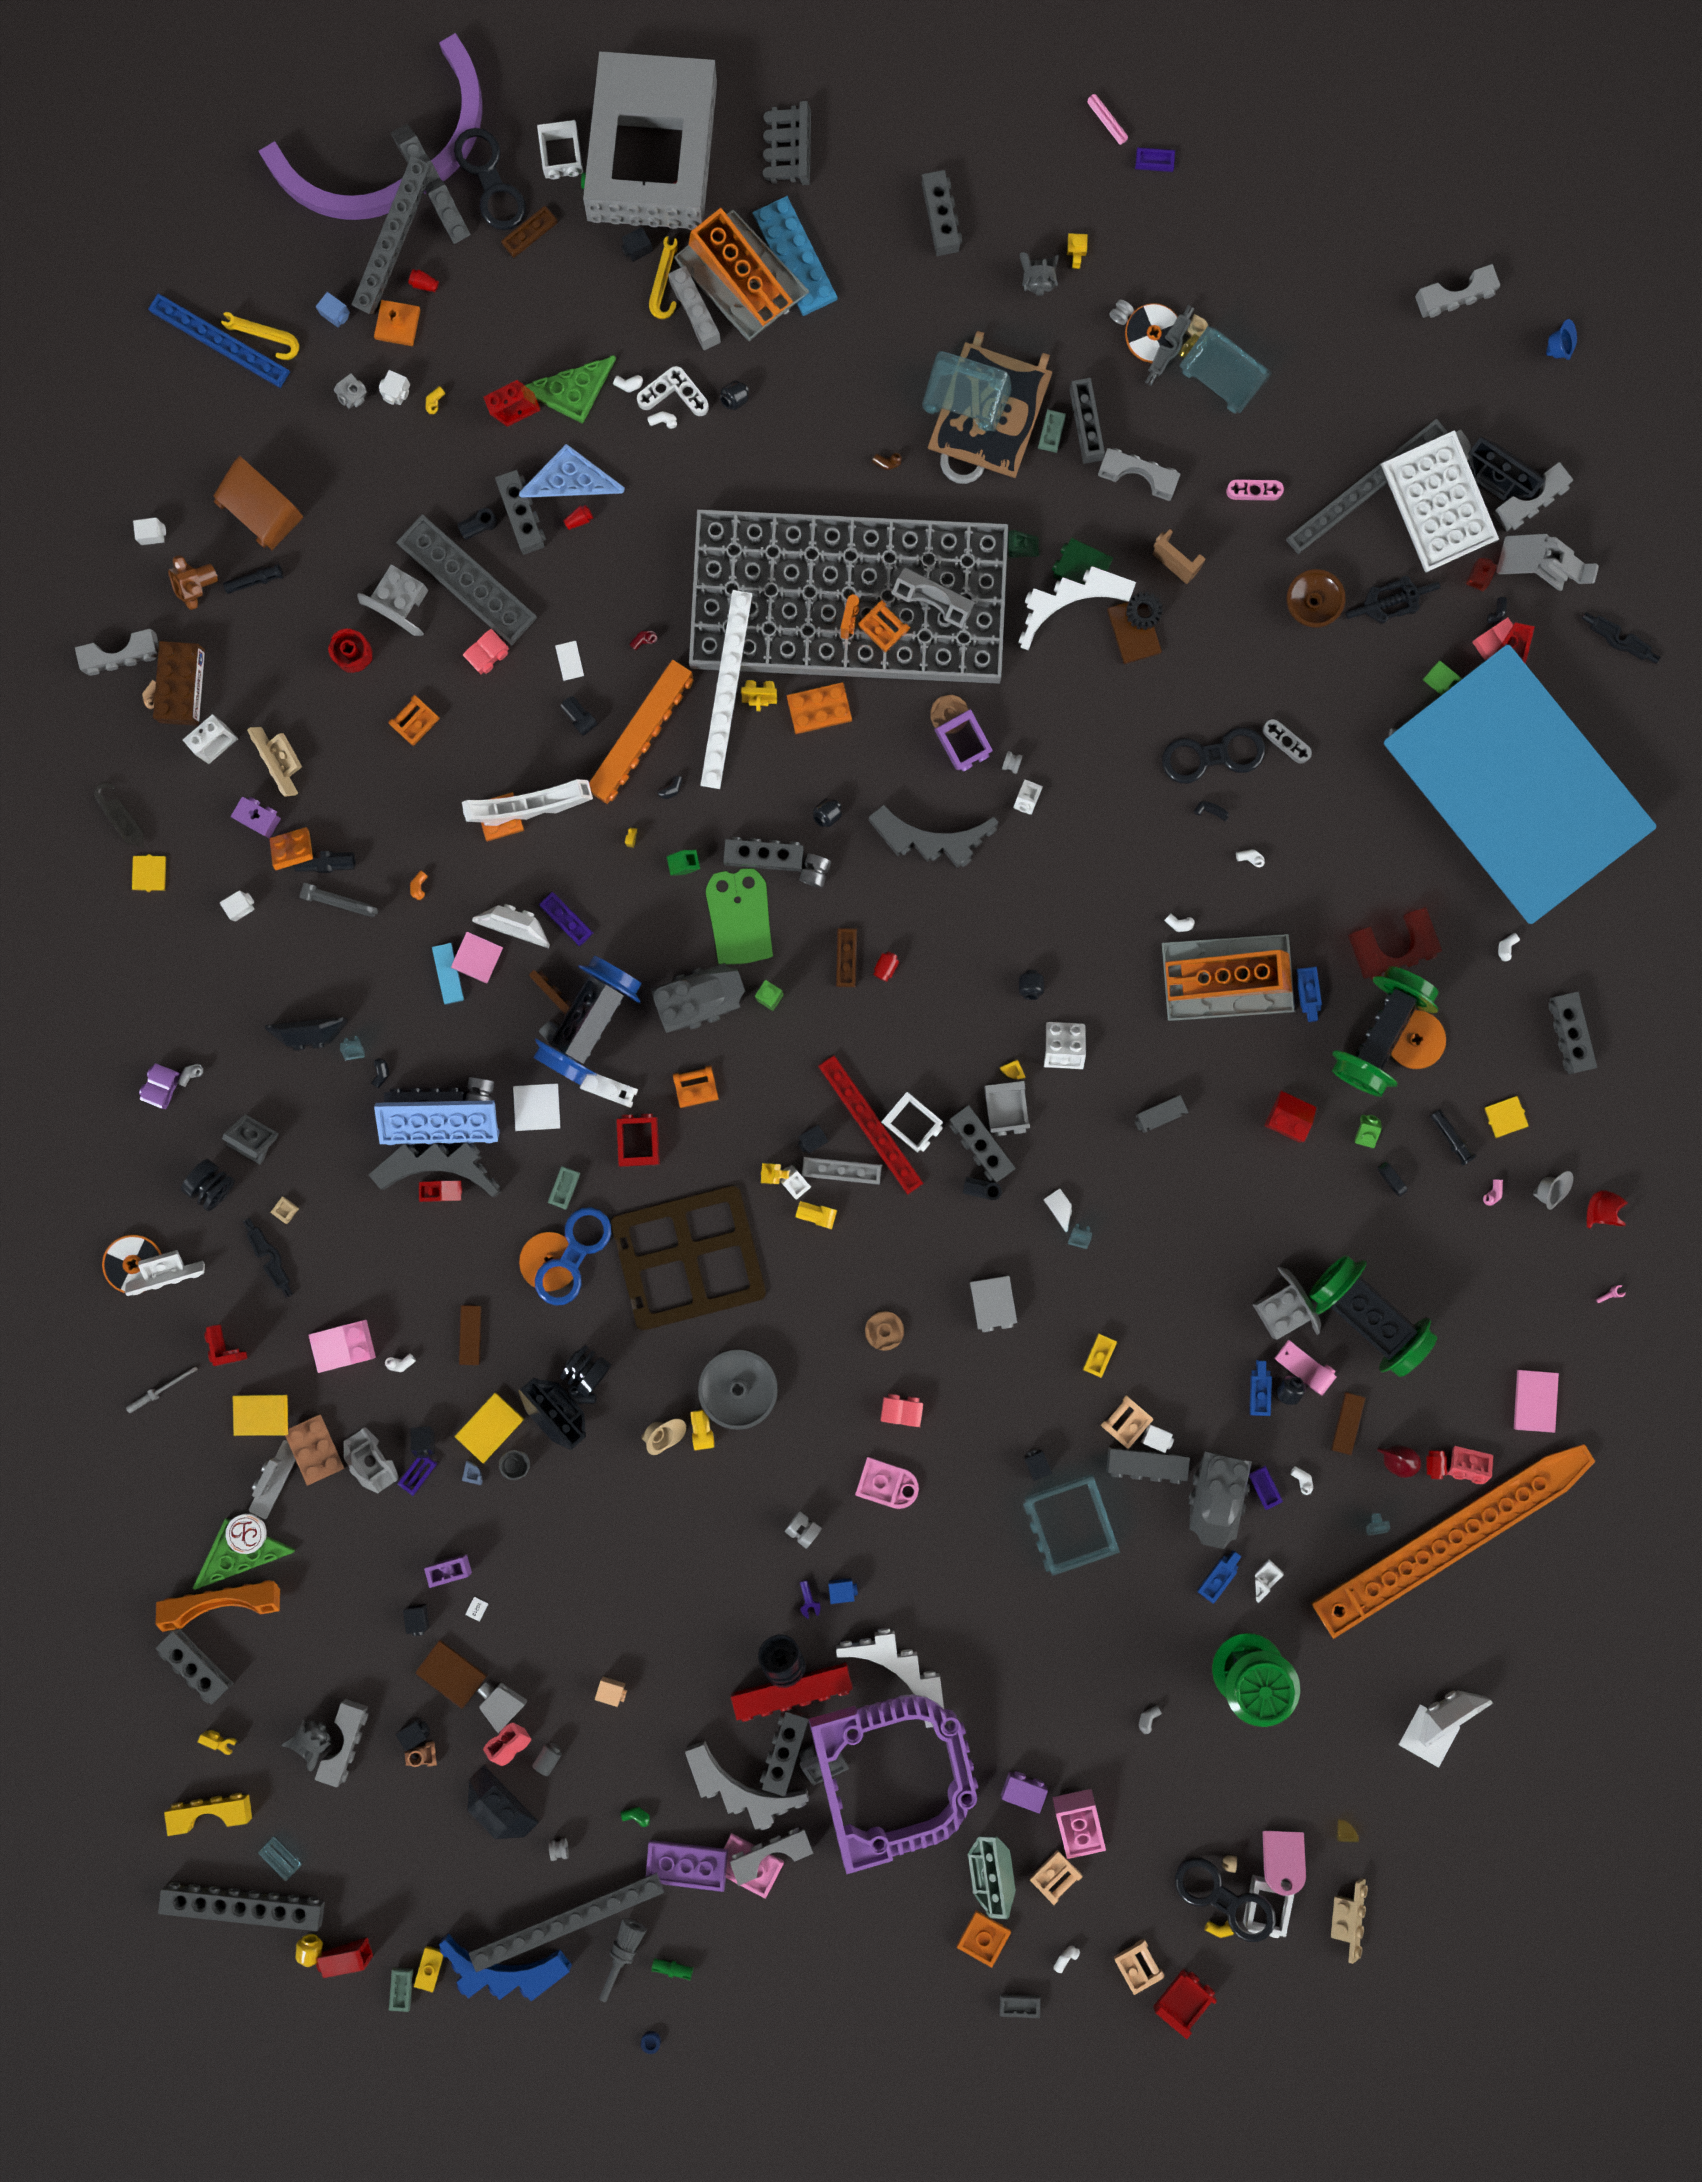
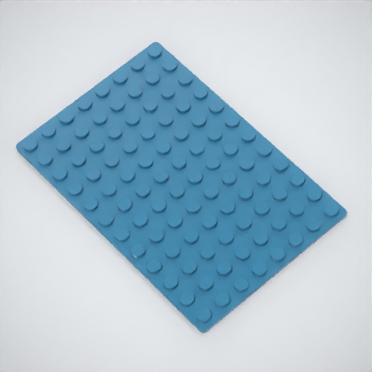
M1505 645L1384 741L1385 747L1529 924L1536 922L1656 829V824L1510 645Z

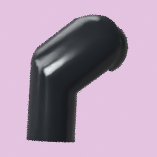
M674 775L671 785L658 789V796L663 799L676 796L679 793L683 778Z

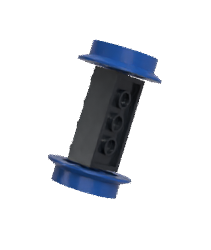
M595 955L589 965H579L578 967L596 979L590 976L587 978L549 1042L550 1045L559 1049L560 1052L535 1038L539 1049L533 1058L581 1086L587 1075L597 1076V1074L577 1063L574 1059L584 1064L585 1060L590 1057L591 1050L600 1040L601 1033L610 1023L611 1017L620 1006L624 995L638 1003L641 1002L636 993L642 983Z

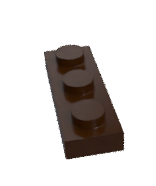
M533 970L529 976L566 1015L572 1003L568 999L564 1001L560 997L561 991L555 985L551 987L547 983L549 979L542 971L538 973Z

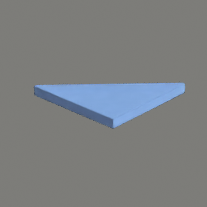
M565 444L519 492V496L523 498L623 493L625 488Z

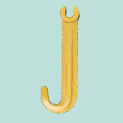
M668 236L664 239V249L649 300L650 312L658 319H666L672 316L677 305L673 301L667 312L660 310L668 274L670 273L674 254L678 250L677 239L675 238L674 244L669 246Z
M229 312L223 313L230 320L228 323L221 321L226 329L230 331L238 330L290 346V353H276L278 359L290 360L297 356L299 343L294 335L235 317Z

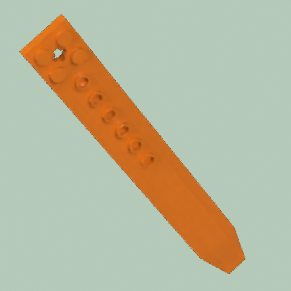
M1585 1444L1544 1456L1363 1572L1311 1603L1312 1607L1333 1639L1567 1492L1595 1462L1594 1458ZM1336 1606H1343L1344 1609L1341 1610L1342 1615L1334 1614Z

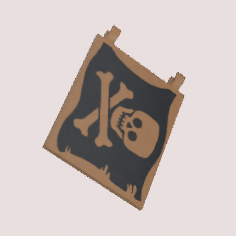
M977 331L973 344L966 342L964 344L928 449L1016 478L1052 375V371L1046 369L1050 355L1042 353L1039 365L1034 366L981 348L984 333Z

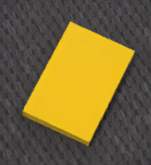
M494 1393L457 1433L455 1438L482 1463H485L522 1423L524 1418L503 1398Z
M287 1395L233 1396L234 1436L288 1435Z

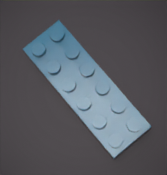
M788 196L754 211L753 216L768 247L809 290V293L797 302L802 315L805 316L836 301L837 295Z

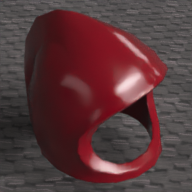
M1395 1445L1388 1449H1377L1378 1452L1384 1454L1385 1467L1398 1477H1411L1420 1470L1421 1460L1418 1454L1407 1446Z

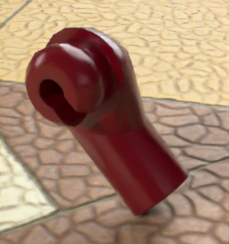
M640 631L629 645L637 651L642 644L655 643L658 637L653 631Z

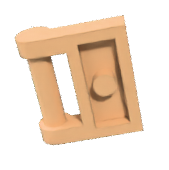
M1125 1396L1122 1399V1404L1101 1426L1129 1449L1154 1419L1128 1396ZM1131 1407L1134 1411L1117 1430H1114L1112 1426Z
M1057 1850L1029 1879L1055 1905L1059 1901L1058 1898L1076 1880L1079 1881L1083 1876ZM1069 1871L1071 1874L1051 1892L1049 1889Z
M1145 1939L1139 1940L1135 1945L1114 1956L1115 1962L1134 1995L1160 1981L1165 1976L1163 1971L1157 1967L1147 1949L1148 1944ZM1141 1952L1152 1975L1147 1977L1135 1954Z

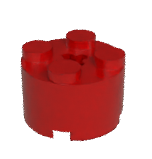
M346 628L337 631L332 636L328 647L329 655L342 670L348 673L359 672L372 662L371 645L360 632Z

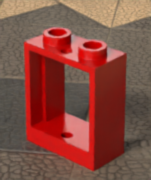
M518 380L483 397L490 415L507 427L541 410L534 392Z
M641 1114V1118H633V1115H621L622 1119H617L619 1166L660 1165L658 1118L653 1117V1114ZM651 1123L653 1157L624 1158L623 1124Z

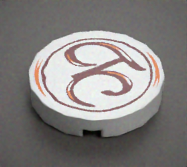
M245 1513L236 1516L229 1522L226 1528L228 1545L232 1550L240 1554H249L257 1551L266 1540L267 1530L265 1523L254 1514Z

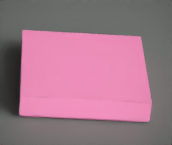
M466 932L451 968L484 983H488L503 947Z

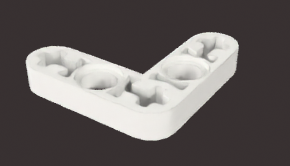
M677 366L667 370L637 395L638 405L643 410L652 409L674 391L678 393L695 415L704 416L709 410L707 399L683 369ZM674 373H675L676 375H679L680 380H681V382H682L681 385H680L679 381H678L676 378L673 379V374H674ZM664 384L666 386L665 392H657L656 386ZM691 387L693 389L692 395H684L683 389ZM643 397L649 398V401H650V402H649V403L643 402V399H642V398H643ZM695 398L700 405L703 404L702 410L700 408H697L696 402L694 401Z

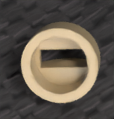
M1225 1856L1222 1860V1867L1225 1871L1235 1873L1237 1856Z

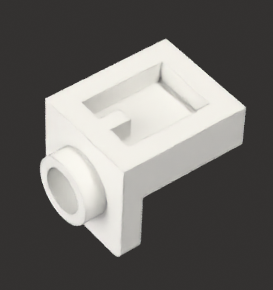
M1024 780L1014 808L1023 813L1032 814L1043 786Z
M792 1165L783 1169V1171H789V1179L780 1178V1182L797 1200L811 1186Z

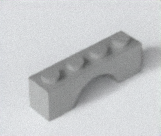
M1493 264L1474 270L1469 278L1468 287L1462 291H1448L1439 283L1421 288L1415 298L1422 317L1430 316L1432 318L1441 314L1442 311H1453L1462 304L1471 305L1477 299L1483 297L1484 299L1491 298L1496 294L1500 283Z
M686 266L669 273L670 285L677 299L682 303L703 350L721 343L720 333Z
M1107 448L1098 476L1114 482L1129 473L1142 475L1150 483L1152 495L1171 501L1180 477V473H1177L1173 468L1160 467L1156 462L1143 461L1140 457L1133 454L1126 455L1117 448Z
M1560 462L1541 476L1545 481L1541 485L1536 499L1523 501L1513 496L1494 511L1493 515L1506 532L1511 528L1514 530L1519 528L1524 523L1523 519L1527 516L1532 518L1539 512V507L1542 505L1547 507L1555 500L1554 496L1557 494L1561 496L1570 489L1569 485L1573 482V479Z
M904 568L897 578L891 593L907 602L923 601L935 606L941 611L945 621L960 628L966 623L975 604L974 601L907 568Z
M147 629L131 633L128 645L117 653H105L95 643L75 647L80 670L92 676L99 674V671L117 670L119 666L123 665L133 666L143 660L153 661L158 657L159 643L157 634L153 630Z
M345 1699L340 1704L335 1723L342 1730L344 1744L339 1753L325 1756L321 1760L315 1777L316 1781L338 1787L342 1782L345 1783L349 1773L346 1770L348 1763L351 1764L355 1756V1751H353L354 1745L359 1743L362 1735L359 1732L361 1725H365L369 1715L366 1713L368 1706Z
M799 1827L788 1831V1836L781 1838L778 1835L769 1839L770 1843L762 1846V1843L751 1847V1851L746 1854L741 1851L732 1855L733 1859L729 1862L738 1886L756 1879L760 1862L771 1853H784L794 1861L813 1854L805 1830H799Z

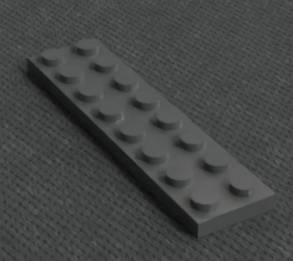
M423 514L396 542L510 646L537 619L533 612Z

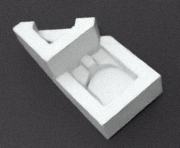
M1058 1189L1046 1197L1044 1201L1064 1231L1067 1232L1072 1214V1205L1061 1189Z
M1269 1559L1255 1573L1256 1601L1258 1603L1284 1575Z

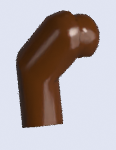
M894 453L889 458L876 454L872 462L885 470H890L901 464L902 457L898 453Z

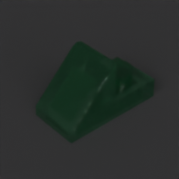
M1016 530L1008 531L1009 557H1038L1039 538Z

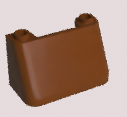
M241 456L233 462L213 495L215 498L213 502L222 510L224 508L229 510L258 537L256 541L263 548L267 546L273 550L303 518L298 509Z

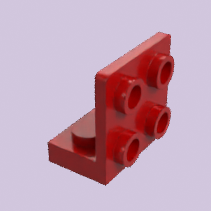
M221 1325L206 1327L204 1336L206 1342L209 1343L210 1351H208V1358L213 1366L247 1359L246 1351L239 1352V1349L226 1351Z

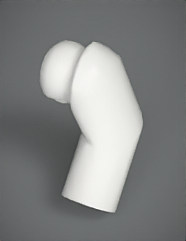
M635 375L627 380L616 376L613 385L626 392H632L641 387L643 379L639 375Z
M661 411L648 416V422L651 426L661 422L667 423V427L670 429L677 426V419L673 414Z
M1254 849L1236 852L1237 861L1248 860L1256 867H1262L1265 864L1264 857Z
M1172 914L1164 920L1177 932L1189 931L1195 924L1194 919L1191 917L1178 920Z
M1516 933L1511 934L1499 943L1498 955L1502 961H1509L1511 959V946L1520 941Z
M409 1354L403 1360L389 1357L385 1361V1366L391 1371L403 1372L416 1362V1359L412 1354Z
M1294 1466L1290 1475L1299 1479L1301 1492L1309 1495L1313 1490L1311 1475Z
M1068 1946L1056 1961L1054 1970L1062 1973L1070 1958L1076 1960L1079 1957V1949L1075 1948V1946Z

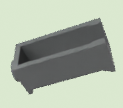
M1180 1095L1135 1115L1137 1119L1134 1121L1138 1130H1142L1145 1133L1147 1130H1152L1181 1117V1114H1188L1189 1112Z

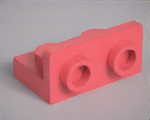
M1454 1446L1452 1448L1451 1467L1447 1470V1475H1451L1459 1480H1472L1475 1484H1484L1492 1478L1493 1455Z

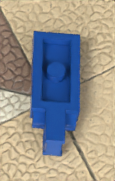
M1317 967L1296 969L1302 1012H1307L1308 1022L1318 1021L1317 1011L1321 1010L1322 1005Z
M1256 1360V1370H1252L1250 1379L1249 1414L1270 1416L1272 1376H1270V1371H1266V1361Z
M1233 1550L1228 1557L1223 1556L1197 1589V1592L1214 1604L1237 1574L1239 1567L1236 1564L1240 1560L1241 1555Z

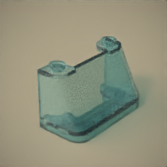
M1208 326L1179 365L1183 369L1181 372L1188 378L1193 376L1199 379L1228 403L1227 408L1234 414L1237 411L1242 413L1272 375L1270 370L1212 326Z
M939 351L936 355L922 402L923 409L928 413L934 414L935 412H940V409L943 408L975 419L978 428L981 430L994 432L1012 391L1010 377L1003 370Z

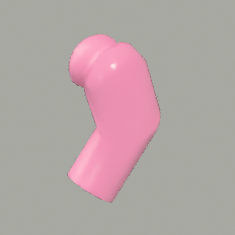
M1493 1180V1189L1483 1197V1202L1486 1205H1494L1502 1198L1503 1180Z

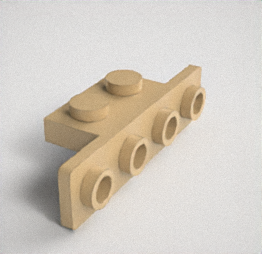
M250 727L247 730L250 738L255 743L261 758L269 769V773L277 783L279 791L285 797L297 795L298 792L290 776L298 771L302 765L284 733H279L269 741L262 727Z
M1363 1878L1356 1881L1354 1900L1338 1895L1334 1897L1331 1938L1350 1943L1348 1962L1352 1964L1360 1959L1362 1955L1360 1939L1364 1934L1362 1918H1364L1366 1913V1907L1363 1905L1364 1898H1366L1368 1887L1365 1885L1366 1879Z

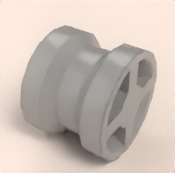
M1118 300L1116 308L1110 312V317L1118 324L1125 325L1128 321V316L1133 314L1134 309L1128 302Z
M1008 751L1002 769H1009L1014 774H1017L1023 755L1019 754L1016 756L1011 751Z
M562 1838L560 1841H549L551 1861H555L557 1858L568 1859L569 1853L566 1838Z

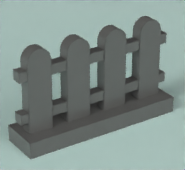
M800 101V109H797L795 105L791 106V109L778 110L777 107H772V111H767L764 114L765 123L772 125V129L766 130L763 137L767 143H772V148H767L763 152L764 159L767 162H771V167H766L763 170V176L766 180L771 181L772 184H777V180L790 179L792 183L800 178L802 185H810L811 109L807 101ZM791 123V128L778 129V124ZM791 142V147L777 148V143ZM777 161H791L790 165L777 166Z

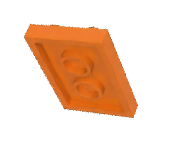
M843 682L787 695L795 734L852 721Z

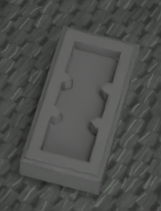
M1000 1994V2017L1040 2018V1995Z

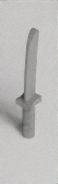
M196 1367L190 1369L156 1391L154 1388L148 1390L145 1396L126 1407L127 1411L132 1413L147 1402L160 1398L158 1396L159 1393L198 1369Z

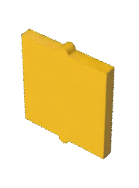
M150 854L147 856H133L132 890H146L147 892H151V890L165 891L166 857L152 856Z
M1518 1096L1485 1107L1489 1119L1488 1124L1491 1125L1496 1138L1529 1126L1524 1115L1525 1110L1522 1109Z

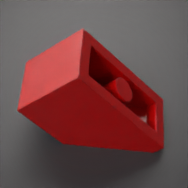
M461 1181L419 1182V1202L461 1201Z

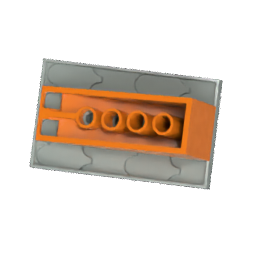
M722 208L718 209L691 231L689 245L673 258L681 268L686 266L693 281L748 341L757 336L809 293V290L734 210L726 214Z
M1289 935L1162 943L1168 1021L1295 1012Z

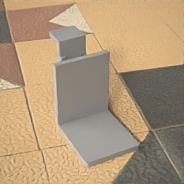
M1547 534L1505 537L1496 572L1498 574L1536 573L1557 590L1562 591L1564 582L1567 581L1568 577L1578 584L1594 583L1599 565L1596 563H1583L1574 556L1572 549L1556 537H1550Z

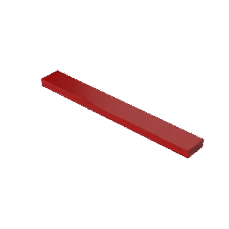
M835 1055L818 1067L907 1195L924 1184Z

